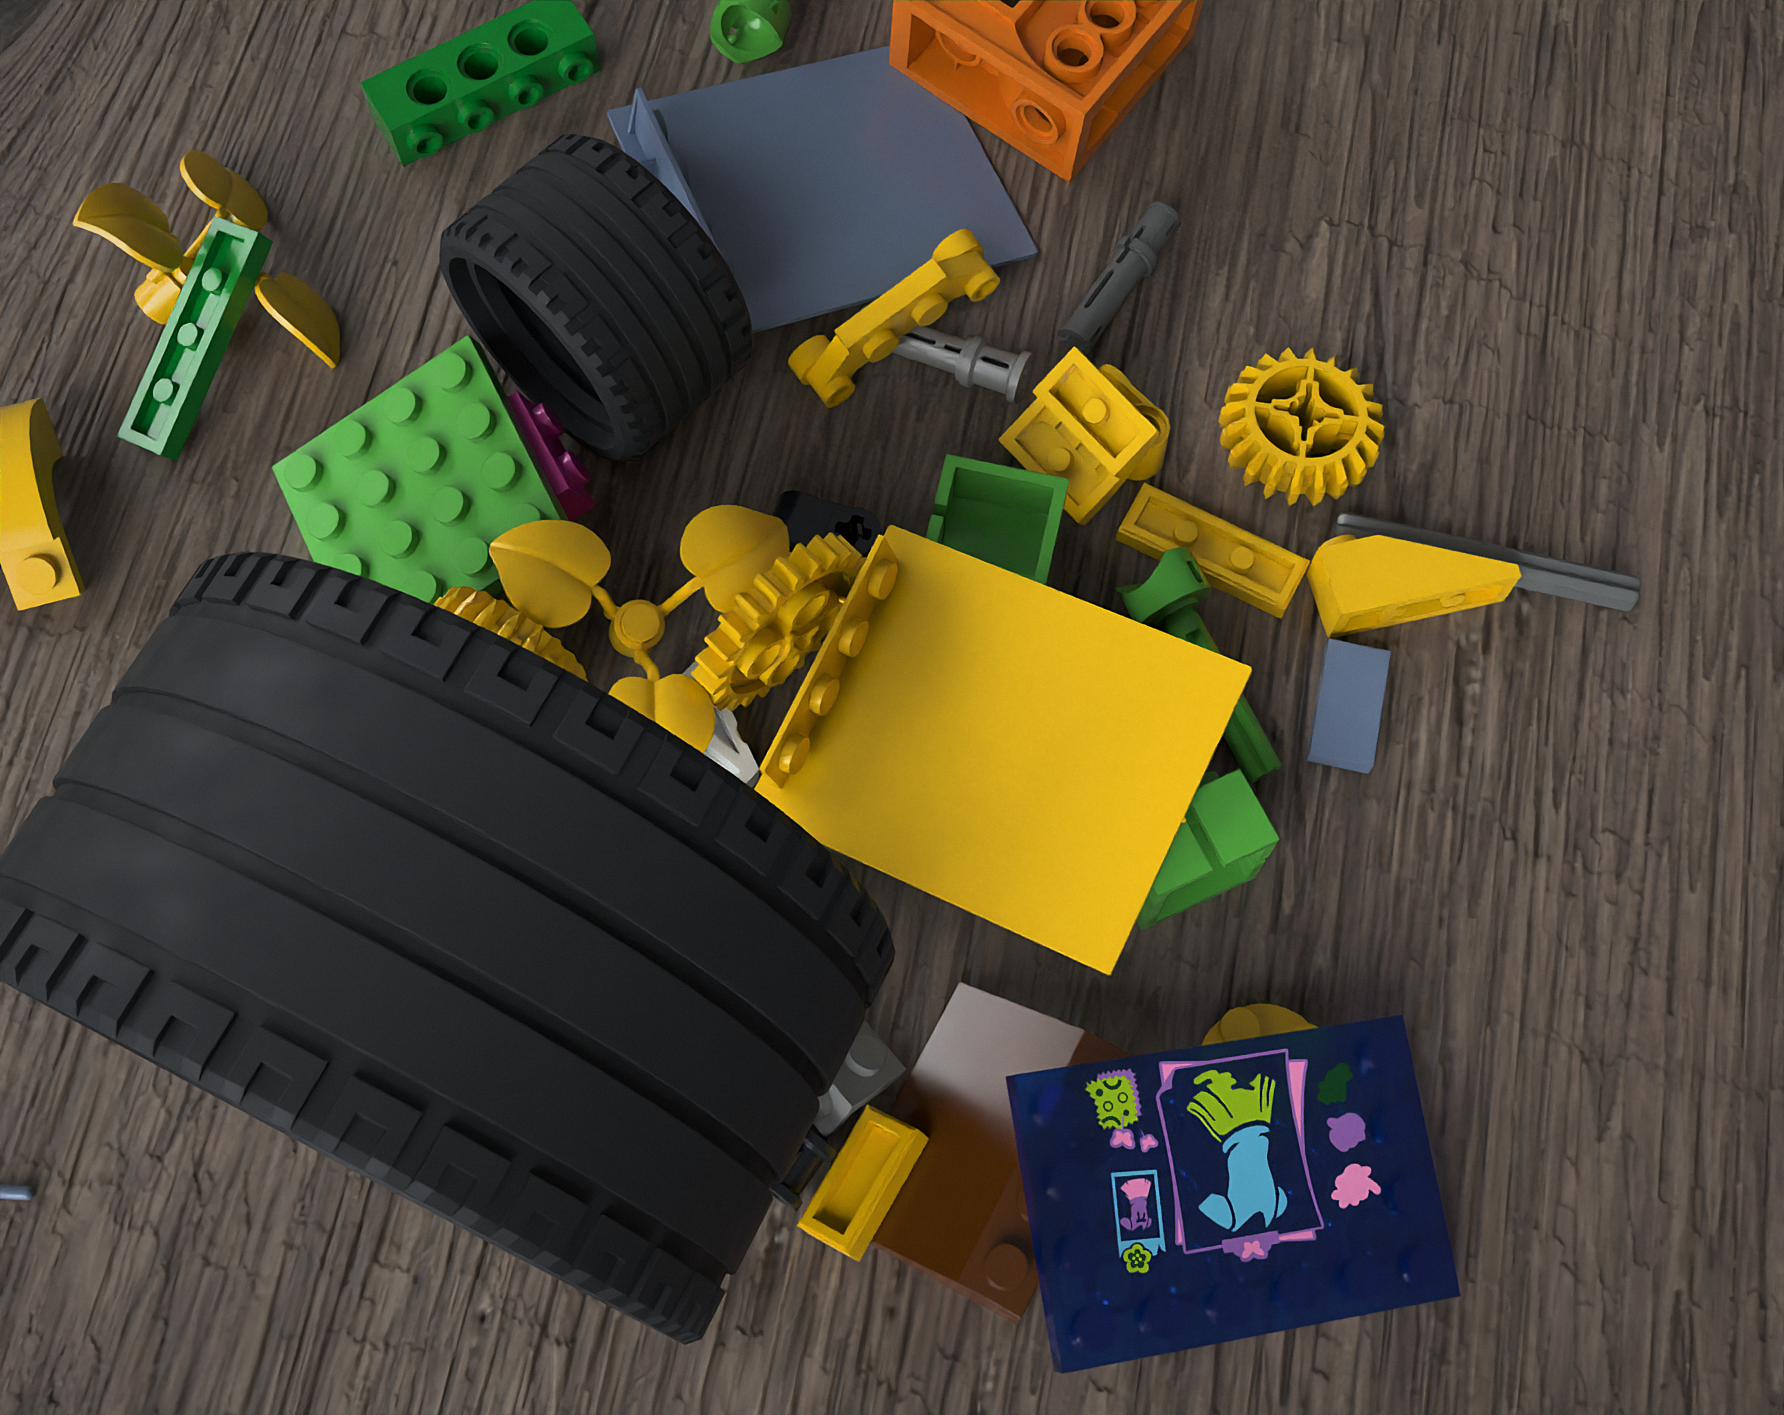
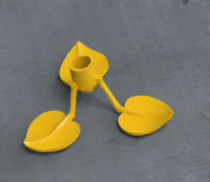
M198 150L189 151L180 162L182 177L196 196L209 206L217 209L216 217L224 220L228 217L235 224L259 232L265 226L268 219L265 202L258 191L247 180L226 168L218 160L205 152ZM107 183L96 188L87 196L75 215L73 225L103 236L130 256L153 268L146 275L147 279L135 290L134 296L137 304L147 316L160 324L166 325L212 220L183 255L179 239L169 232L167 217L154 202L128 185ZM260 272L254 287L261 304L280 324L318 355L332 371L338 365L340 359V329L331 307L309 285L289 273L282 272L273 279L269 274Z
M719 505L700 512L686 526L680 541L682 563L696 577L688 581L659 606L646 600H632L625 603L621 608L616 606L608 592L597 585L609 570L611 563L609 550L593 531L571 521L541 520L517 526L496 538L489 547V554L498 571L504 592L514 609L519 612L523 611L529 619L536 624L543 625L545 628L555 629L577 623L587 614L592 596L596 598L604 609V616L612 620L609 626V639L614 649L624 656L634 658L635 663L640 664L647 673V679L625 677L618 680L611 687L608 694L704 753L713 737L716 719L714 705L709 694L697 681L683 674H672L660 679L659 669L648 653L656 646L664 634V617L668 616L671 611L698 589L704 588L709 603L721 613L732 611L737 605L735 601L737 594L742 592L748 593L754 587V579L758 573L765 576L773 567L776 558L781 556L785 559L789 556V534L787 526L780 518L737 505Z

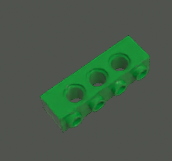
M533 0L360 82L373 120L404 167L420 158H426L435 154L439 149L471 133L481 132L490 124L521 109L530 108L541 99L570 85L583 82L589 76L601 71L594 33L571 0Z

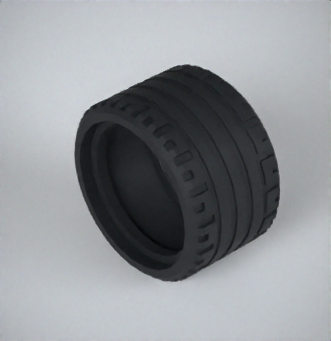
M566 134L558 137L539 152L536 157L518 169L516 174L510 176L497 186L492 194L482 198L469 209L468 213L466 212L451 223L441 234L439 257L442 274L456 304L480 341L505 373L536 406L542 402L547 404L561 422L566 434L601 457L630 462L638 460L657 444L658 440H661L680 423V420H684L703 401L713 395L750 361L752 352L750 314L742 292L725 260L695 218L659 179L633 157L604 140L578 134Z

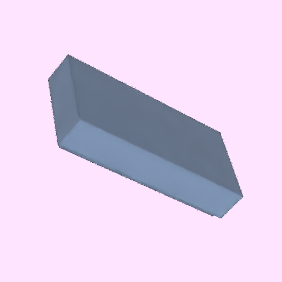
M1328 639L1324 646L1306 761L1369 774L1374 766L1391 651Z

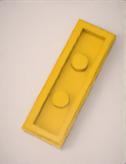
M1145 482L1121 523L1115 539L1161 561L1164 552L1181 546H1188L1211 586L1282 619L1310 564L1308 559Z

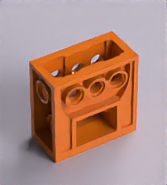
M893 0L889 64L945 103L1070 183L1194 37L1204 0H1020L1014 8L1000 0Z

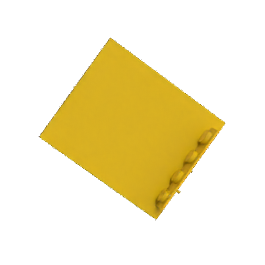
M889 525L884 536L878 535L847 597H839L842 607L759 768L762 775L754 790L798 823L822 845L1099 972L1111 975L1181 824L1186 822L1185 815L1252 674V668L907 530Z

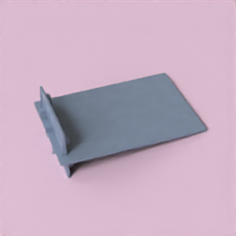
M890 45L650 101L647 100L642 88H636L632 105L607 111L608 120L623 151L648 169L674 194L699 223L725 260L745 299L750 314L752 334L876 300L932 259L933 252L937 246L950 234L960 229H969L984 247L983 257L991 268L1036 257L1038 254L1037 247L986 156L982 143L978 141L965 115L889 64Z

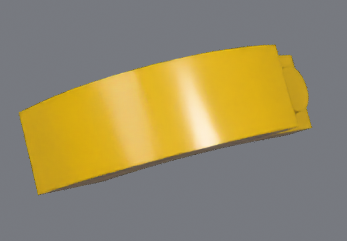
M42 397L0 407V564L18 611L79 596L85 591L56 506L52 483V469L55 461L62 457L63 453Z

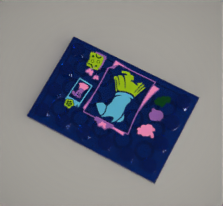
M1403 1015L1006 1076L1054 1372L1064 1374L1461 1296Z

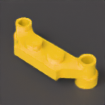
M967 228L960 229L950 234L937 246L933 252L932 259L834 330L836 335L831 342L825 335H817L799 345L790 355L788 365L802 384H810L826 407H835L848 399L854 392L856 386L851 377L860 367L869 361L874 363L887 357L898 346L899 339L916 326L925 327L935 322L944 314L948 303L953 299L966 294L972 302H978L986 298L997 288L1000 278L984 259V247L973 233Z

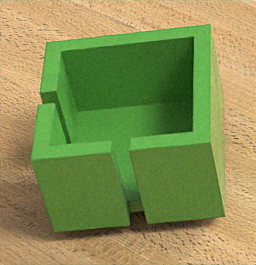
M946 454L934 502V515L931 514L926 538L1047 586L1069 479Z
M1241 769L1223 777H1219L1216 771L1205 773L1185 815L1186 822L1181 824L1136 922L1141 931L1256 878L1266 862L1265 858H1268L1275 848L1279 837Z

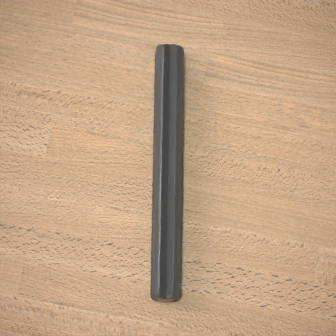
M1346 511L1339 513L1333 528L1332 538L1341 535H1354L1356 539L1382 535L1518 564L1522 576L1514 587L1617 610L1631 611L1640 595L1641 580L1634 575Z

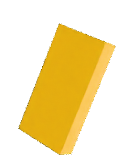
M867 1104L797 1226L809 1235L859 1262L929 1138L919 1129Z

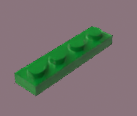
M216 216L213 217L118 432V437L177 462L274 241L254 230Z

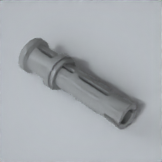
M919 325L901 337L898 346L892 352L906 359L955 374V380L961 386L968 389L975 384L1005 394L1007 402L1015 405L1019 403L1026 390L1034 364L1033 353L1024 350L1018 355L989 345L987 338L977 334L976 336H969L967 340L926 326L920 327Z

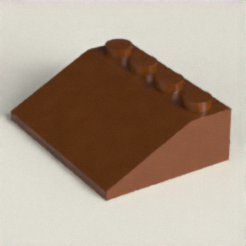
M959 982L889 1115L919 1129L929 1138V1141L870 1244L1016 1325L1021 1320L1115 1130L1113 1125L1110 1129L1107 1126L1104 1130L1103 1126L1098 1124L1101 1120L1097 1118L1100 1115L1096 1112L1098 1106L1094 1104L1096 1099L1090 1097L1091 1093L1085 1090L1088 1087L1087 1083L1091 1084V1080L1097 1083L1098 1074L1101 1075L1103 1072L1105 1074L1108 1071L1112 1073L1113 1070L1117 1072L1118 1069L1122 1072L1123 1069L1127 1071L1130 1068L1131 1072L1136 1074L1133 1078L1136 1079L1134 1083L1137 1084L1147 1062L1086 1030Z

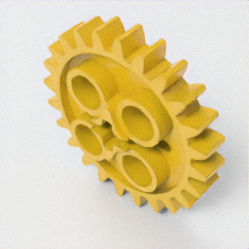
M830 532L824 539L819 535H815L807 547L802 543L797 544L790 557L783 559L779 556L776 558L773 567L765 576L758 573L754 579V587L748 593H738L735 597L737 603L735 608L718 617L721 624L715 631L705 637L704 641L709 646L696 655L695 660L699 665L691 672V675L709 694L713 705L719 711L727 708L732 712L740 703L747 707L757 694L761 698L765 697L771 687L778 684L782 685L796 668L800 669L804 666L805 657L811 651H819L822 646L821 639L829 633L842 607L839 597H847L865 562L862 558L863 555L841 535L837 537Z

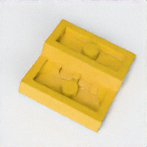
M1074 346L1035 387L1032 392L1036 395V400L998 440L1026 470L1069 479L1064 510L1078 524L1085 526L1126 481L1161 432Z

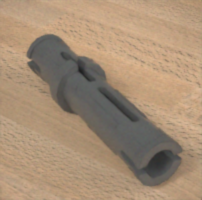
M1154 201L1150 203L1133 231L1128 236H1123L1118 240L1112 250L1113 257L1103 273L1099 275L1072 316L1069 317L1058 332V336L1062 337L1060 341L1066 348L1071 350L1075 346L1084 355H1088L1102 332L1128 299L1137 283L1140 282L1142 277L1145 278L1152 274L1158 264L1157 256L1160 254L1159 252L1181 225V220H1177L1179 215L1172 207L1163 202Z

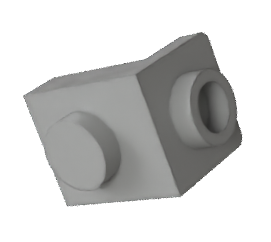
M865 1020L829 1091L823 1096L818 1097L820 1106L813 1124L826 1138L837 1132L853 1112L896 1083L906 1071L903 1064Z

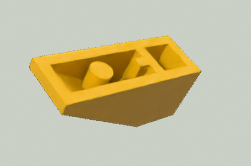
M1354 535L1334 537L1318 547L1306 572L1328 639L1503 602L1522 576L1518 564L1382 535L1356 539Z

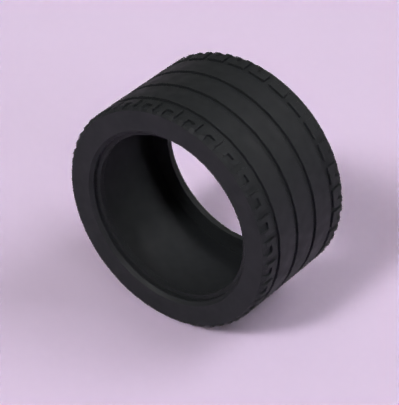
M239 552L205 560L199 565L169 609V617L158 624L112 693L113 705H107L99 711L54 777L53 787L56 790L54 795L39 799L0 857V981L255 1119L684 1345L701 1340L725 1295V1291L720 1288L725 1275L736 1274L773 1201V1195L770 1192L772 1184H779L784 1180L819 1111L820 1101L818 1097L823 1096L829 1091L864 1022L865 1011L875 1000L894 962L895 947L885 917L860 882L821 843L734 774L620 700L518 644L412 595L344 570L313 561L265 552Z

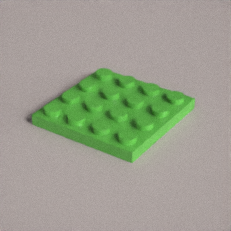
M469 335L272 466L314 562L376 581L433 605L439 597L443 598L451 587H473L478 591H486L492 597L504 589L496 566L489 554L491 543L500 535L522 524L541 520L569 521L481 344Z

